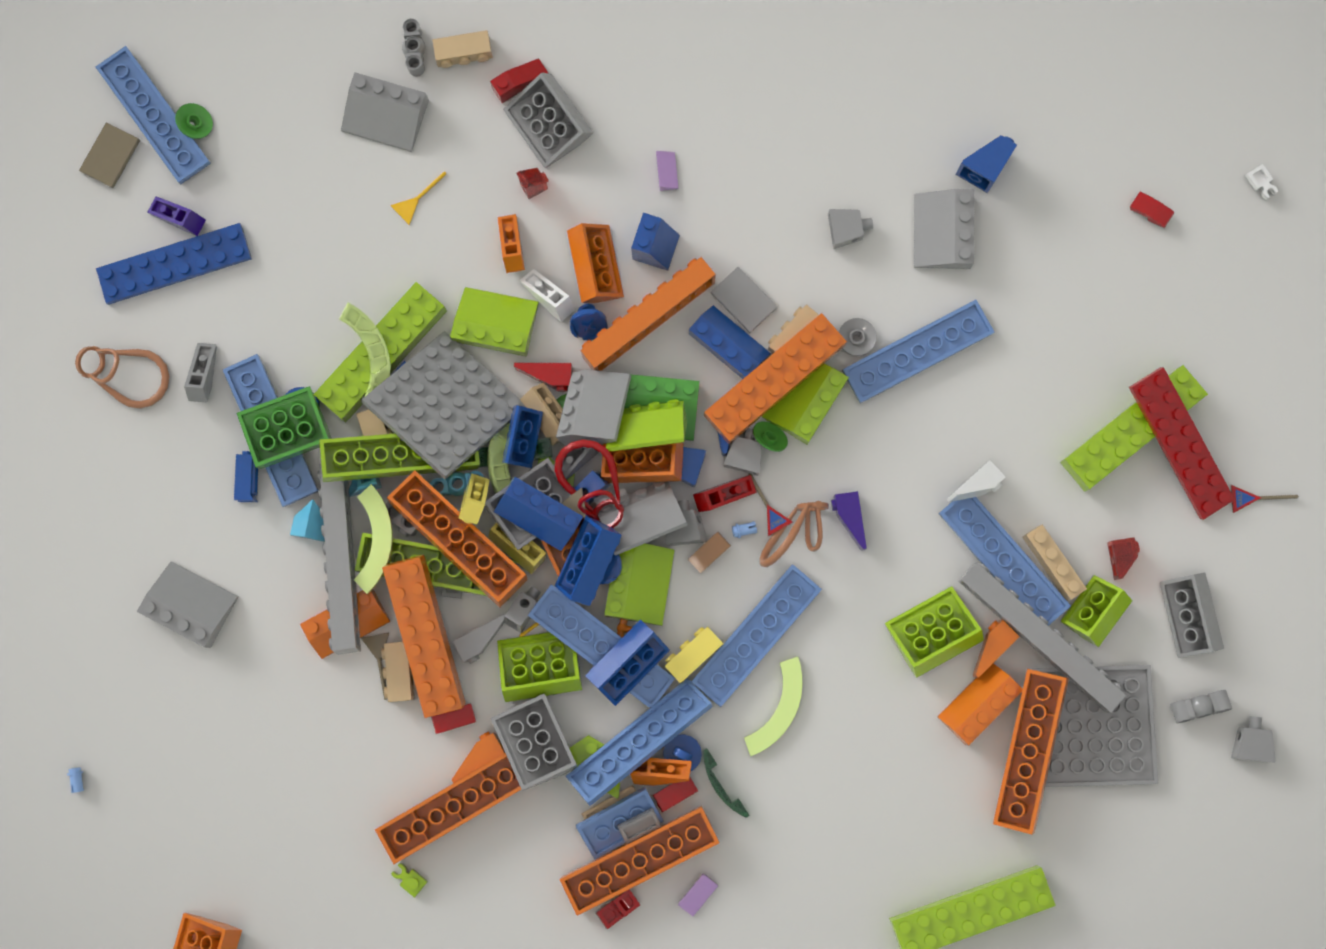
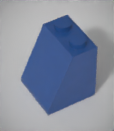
M1000 135L965 158L955 175L988 193L1017 144L1010 137Z
M643 212L631 247L632 260L668 271L680 235L662 218Z

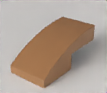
M717 532L688 560L702 573L731 545Z

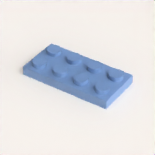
M643 787L576 824V828L596 860L625 843L617 825L650 808H653L660 823L664 822L648 791Z

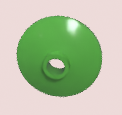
M188 103L182 105L176 112V125L187 137L201 139L211 132L213 120L210 113L204 107Z
M765 421L755 424L753 428L754 437L763 447L775 452L785 450L788 445V439L780 428Z

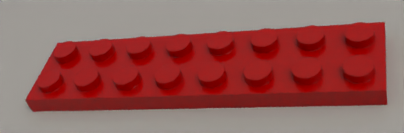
M1160 367L1129 386L1133 397L1199 518L1204 520L1233 502L1235 498L1165 368Z

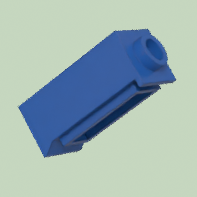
M242 451V454H236L234 500H238V502H258L255 497L258 490V468L255 467L250 451Z

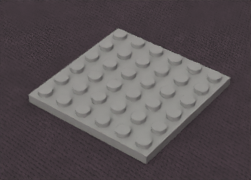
M445 331L362 399V403L444 479L450 476L510 423L515 405L525 407L513 392L459 343L453 341Z
M1151 665L1095 667L1097 670L1100 668L1109 676L1108 679L1112 683H1118L1124 689L1122 692L1126 694L1125 698L1112 713H1106L1069 680L1045 787L1158 784ZM1056 668L1033 669L1065 677Z

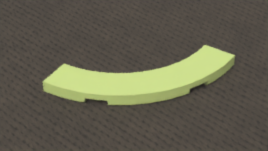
M347 302L339 320L346 323L358 334L368 352L370 381L366 396L390 376V357L379 329L365 313Z
M510 423L490 439L488 472L495 494L511 482L508 464L502 462Z
M372 484L357 497L366 509L372 527V546L368 560L354 579L366 594L372 591L383 576L382 567L387 565L390 560L393 544V529L388 509L383 498Z
M798 657L780 662L783 678L781 699L770 720L758 731L744 737L750 756L760 753L775 743L788 729L797 713L802 695V671Z

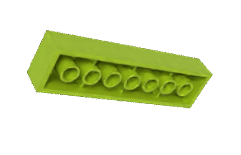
M417 282L412 285L376 325L388 349L391 365L390 374L447 312L445 306ZM362 341L314 393L315 397L345 423L362 406V399L367 392L370 381V360Z
M1184 365L1168 375L1187 411L1208 395ZM1134 402L1060 463L1085 492L1151 441L1155 435L1137 402Z
M396 434L319 440L323 482L410 475L414 471L419 474L437 473ZM477 451L455 471L477 470L480 466L479 452Z
M362 533L354 570L360 573L368 560L372 546V534ZM393 538L391 556L387 564L424 555L433 587L488 597L435 546Z
M1035 865L891 917L889 920L900 949H938L1056 905L1042 867Z

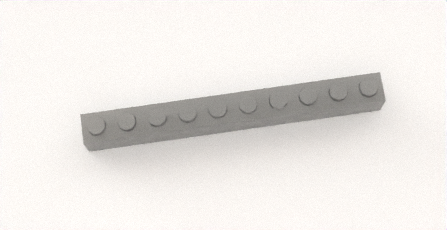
M319 464L320 470L317 472L319 482H321L319 497L322 500L320 515L324 523L321 526V532L325 538V544L322 545L324 555H326L324 571L327 574L325 589L329 595L326 606L328 612H330V619H328V628L331 631L329 646L337 655L361 652L356 582L354 581L356 577L354 571L348 480L323 482L321 464Z
M974 563L958 582L1001 620H1004L1021 638L1065 677L1069 678L1075 686L1106 713H1112L1125 698L1126 694L1122 692L1124 689L1118 683H1112L1108 679V674L1099 668L1097 670L1092 665L1094 662L1089 657L1080 655L1077 652L1079 649L1073 643H1067L1062 639L1064 637L1063 634L1057 629L1052 630L1045 618L1036 616L1033 613L1034 609L1026 602L1023 604L1018 600L1019 596L1011 589L1008 591L1003 586L1004 582L997 576L992 577L988 573L989 569L984 564Z

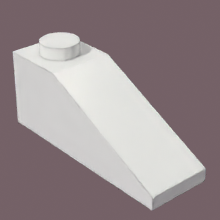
M535 269L520 280L521 284L560 322L575 311L570 296Z
M989 460L946 500L952 502L983 496L991 490L995 492L1002 486L1000 482L1005 476Z

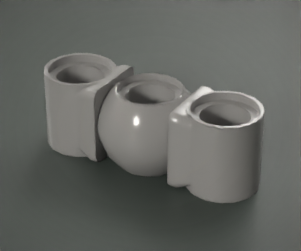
M410 18L403 23L405 40L402 44V50L406 57L405 63L409 73L417 77L421 76L425 71L423 55L426 46L421 37L422 30L418 21ZM410 28H417L414 32H408ZM411 46H418L415 50H410ZM413 63H419L418 67H411Z
M1226 690L1170 704L1177 724L1232 709Z

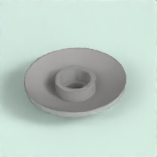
M861 318L850 319L839 330V333L847 341L842 349L850 355H864L871 351L875 345L876 331L867 320ZM853 336H859L860 340L854 341Z

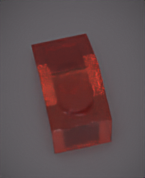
M532 168L516 172L519 184L528 199L548 189L547 182L549 180L544 171L540 173L538 168Z
M1135 537L1107 542L1114 580L1123 579L1138 557L1140 548L1139 543L1135 541Z

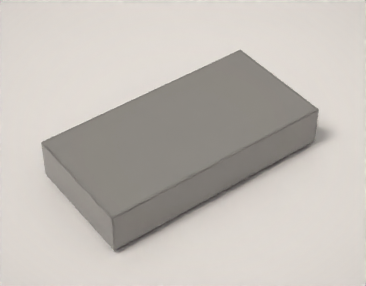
M653 808L617 825L626 844L662 827Z

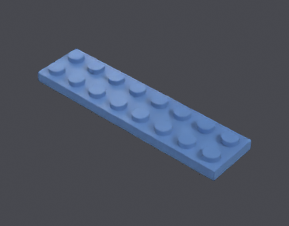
M127 46L96 66L98 72L180 185L211 164L195 140L187 137L178 129L175 122L176 114Z
M974 300L844 368L842 372L849 377L847 381L861 404L995 332L977 300Z
M258 354L223 369L240 411L278 398ZM303 454L266 467L282 507H286L319 492Z
M976 497L952 501L938 513L975 557L989 569V573L993 577L997 576L1004 582L1003 586L1008 591L1010 589L1019 596L1018 600L1023 604L1025 602L1034 609L1033 613L1036 616L1045 618L1049 622L1048 626L1071 607Z
M792 564L691 682L721 707L822 589Z
M552 584L528 614L530 618L594 666L622 639V637L576 602L569 600ZM656 664L629 693L651 708L660 700L675 678Z
M687 678L566 775L567 780L587 804L591 806L713 707L712 703Z

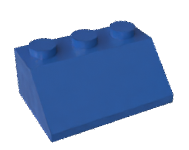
M518 405L513 407L503 453V463L532 468L543 416L542 411Z

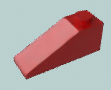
M538 58L503 72L492 79L490 83L493 91L503 104L522 92L540 73H548V71Z
M514 363L517 371L556 389L558 392L568 391L572 375L571 363Z
M747 475L695 493L693 497L698 512H704L757 492L751 475Z

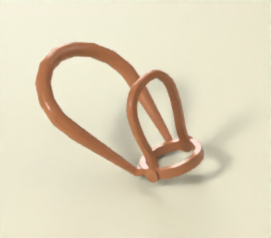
M88 346L81 349L76 356L75 365L79 374L85 378H91L116 400L128 407L141 409L152 406L162 399L168 389L170 376L167 365L159 355L150 350H114ZM94 350L100 358L99 367L91 374L85 373L81 368V358L87 351ZM105 354L114 355V363L109 375L104 379H98L97 376L105 367ZM119 355L147 357L157 364L160 368L162 379L161 386L156 394L149 399L135 401L130 400L105 384L114 377L117 371Z
M821 501L797 504V507L787 518L792 520L797 511L802 512L781 546L768 558L772 548L786 527L771 536L760 555V566L769 567L781 558L796 538L804 518L807 548L813 552L817 551L821 547L823 538L820 511L829 509V504ZM810 511H815L818 537L815 547L812 546L810 540Z

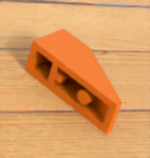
M516 214L498 217L502 257L506 273L525 270Z
M995 620L988 627L990 631L985 635L973 672L975 678H979L1020 637L1004 620L999 622Z
M488 731L479 736L480 741L476 742L452 778L453 783L505 753L495 732L490 734Z
M649 758L630 775L633 783L637 785L655 786L686 782L690 779L692 761Z

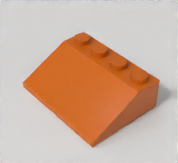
M183 913L173 949H237L242 930L229 924Z

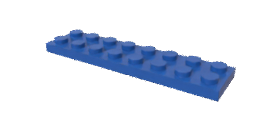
M237 223L98 267L96 271L105 302L110 305L236 265L252 258L242 225Z

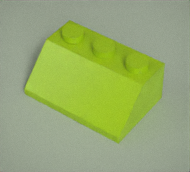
M1094 575L1086 585L1087 590L1078 596L1061 619V622L1084 640L1099 647L1133 600L1123 589Z

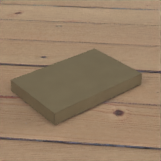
M106 122L79 171L114 188L138 146L140 139Z

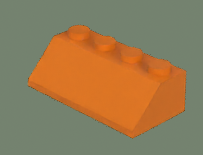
M581 223L567 230L581 303H599L623 298L624 295L609 225Z
M374 589L369 594H366L363 590L357 593L360 638L386 625L390 620ZM328 610L300 624L309 643L321 659L334 653L329 646L331 631L328 628V619H330V612Z
M993 663L979 678H975L937 717L965 745L969 746L1022 692L1023 688Z

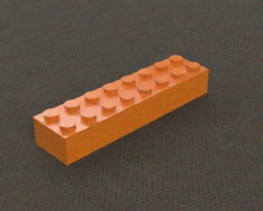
M702 257L698 260L696 258L691 260L685 270L677 271L672 276V280L668 283L665 281L660 284L654 294H647L642 299L643 302L638 306L633 305L627 310L628 314L623 318L619 316L612 322L610 328H604L598 332L597 338L593 341L588 340L581 346L582 349L580 351L582 358L592 370H604L714 285L716 274Z
M821 313L704 412V417L724 440L730 444L845 347L847 341Z
M416 471L411 473L387 496L390 505L499 608L527 581L526 573L473 524L465 523L462 519H459L460 512Z
M420 555L382 567L424 718L462 709L466 702L425 556Z
M1027 669L994 816V825L1031 835L1035 833L1069 678Z
M504 753L378 827L375 831L393 864H396L522 789L508 757Z
M701 805L662 825V827L562 876L559 880L578 916L720 842Z

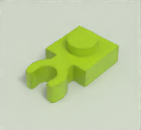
M399 863L398 866L402 869V873L397 874L393 871L391 875L396 879H402L403 881L400 886L415 898L428 881L414 869L407 872L406 866L403 863Z

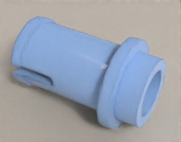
M755 521L741 525L736 523L735 526H732L734 538H741V536L753 533L756 534L757 527H755Z
M81 767L68 769L69 773H67V776L70 777L71 793L84 791Z

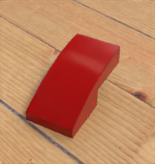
M1141 191L1130 205V210L1147 217L1149 222L1162 228L1166 227L1174 215L1172 209Z
M471 703L464 705L462 709L431 716L436 734L476 722Z
M690 777L689 781L672 783L652 796L661 812H664L698 792V789Z
M629 889L595 914L605 928L609 929L639 907L640 903Z

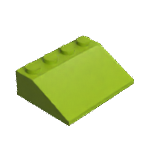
M465 287L454 318L450 338L461 344L527 357L539 302Z
M823 364L765 413L762 418L808 445L849 377L833 367Z
M674 399L662 404L652 402L647 406L635 404L629 408H624L617 441L606 443V448L609 451H618L684 442L687 427L684 401Z
M644 543L620 553L622 570L618 578L609 584L605 617L634 622L642 620L647 624L662 626L675 550Z
M952 586L885 623L916 678L984 641L982 629Z
M550 632L497 641L501 689L505 702L536 698L542 694L548 696L582 690L578 654Z

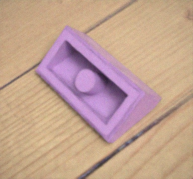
M656 151L660 191L678 189L675 152Z
M702 873L679 901L678 905L694 916L718 885Z

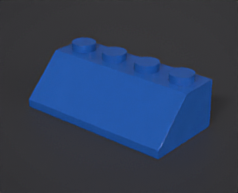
M714 305L705 311L689 328L690 336L742 379L763 363L771 354Z
M517 477L512 478L493 511L559 551L564 548L583 518L582 515Z
M585 516L555 587L569 600L590 606L592 600L596 597L597 589L604 579L605 571L612 561V556L620 543L622 535L614 528L589 516Z
M639 620L585 676L616 706L670 649L642 620Z

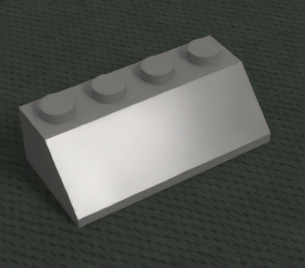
M1206 573L1160 582L1178 658L1224 649Z

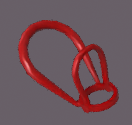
M582 439L569 443L561 449L555 459L554 471L558 482L570 495L574 494L576 490L565 479L562 471L565 457L574 449L582 447L593 448L600 452L607 460L616 498L607 490H596L582 496L577 506L584 514L598 521L599 511L606 505L614 504L619 513L617 518L607 525L612 528L616 527L623 518L624 507L620 504L618 474L613 455L605 446L596 441ZM597 495H606L611 498L603 500L594 509L586 502L589 498Z

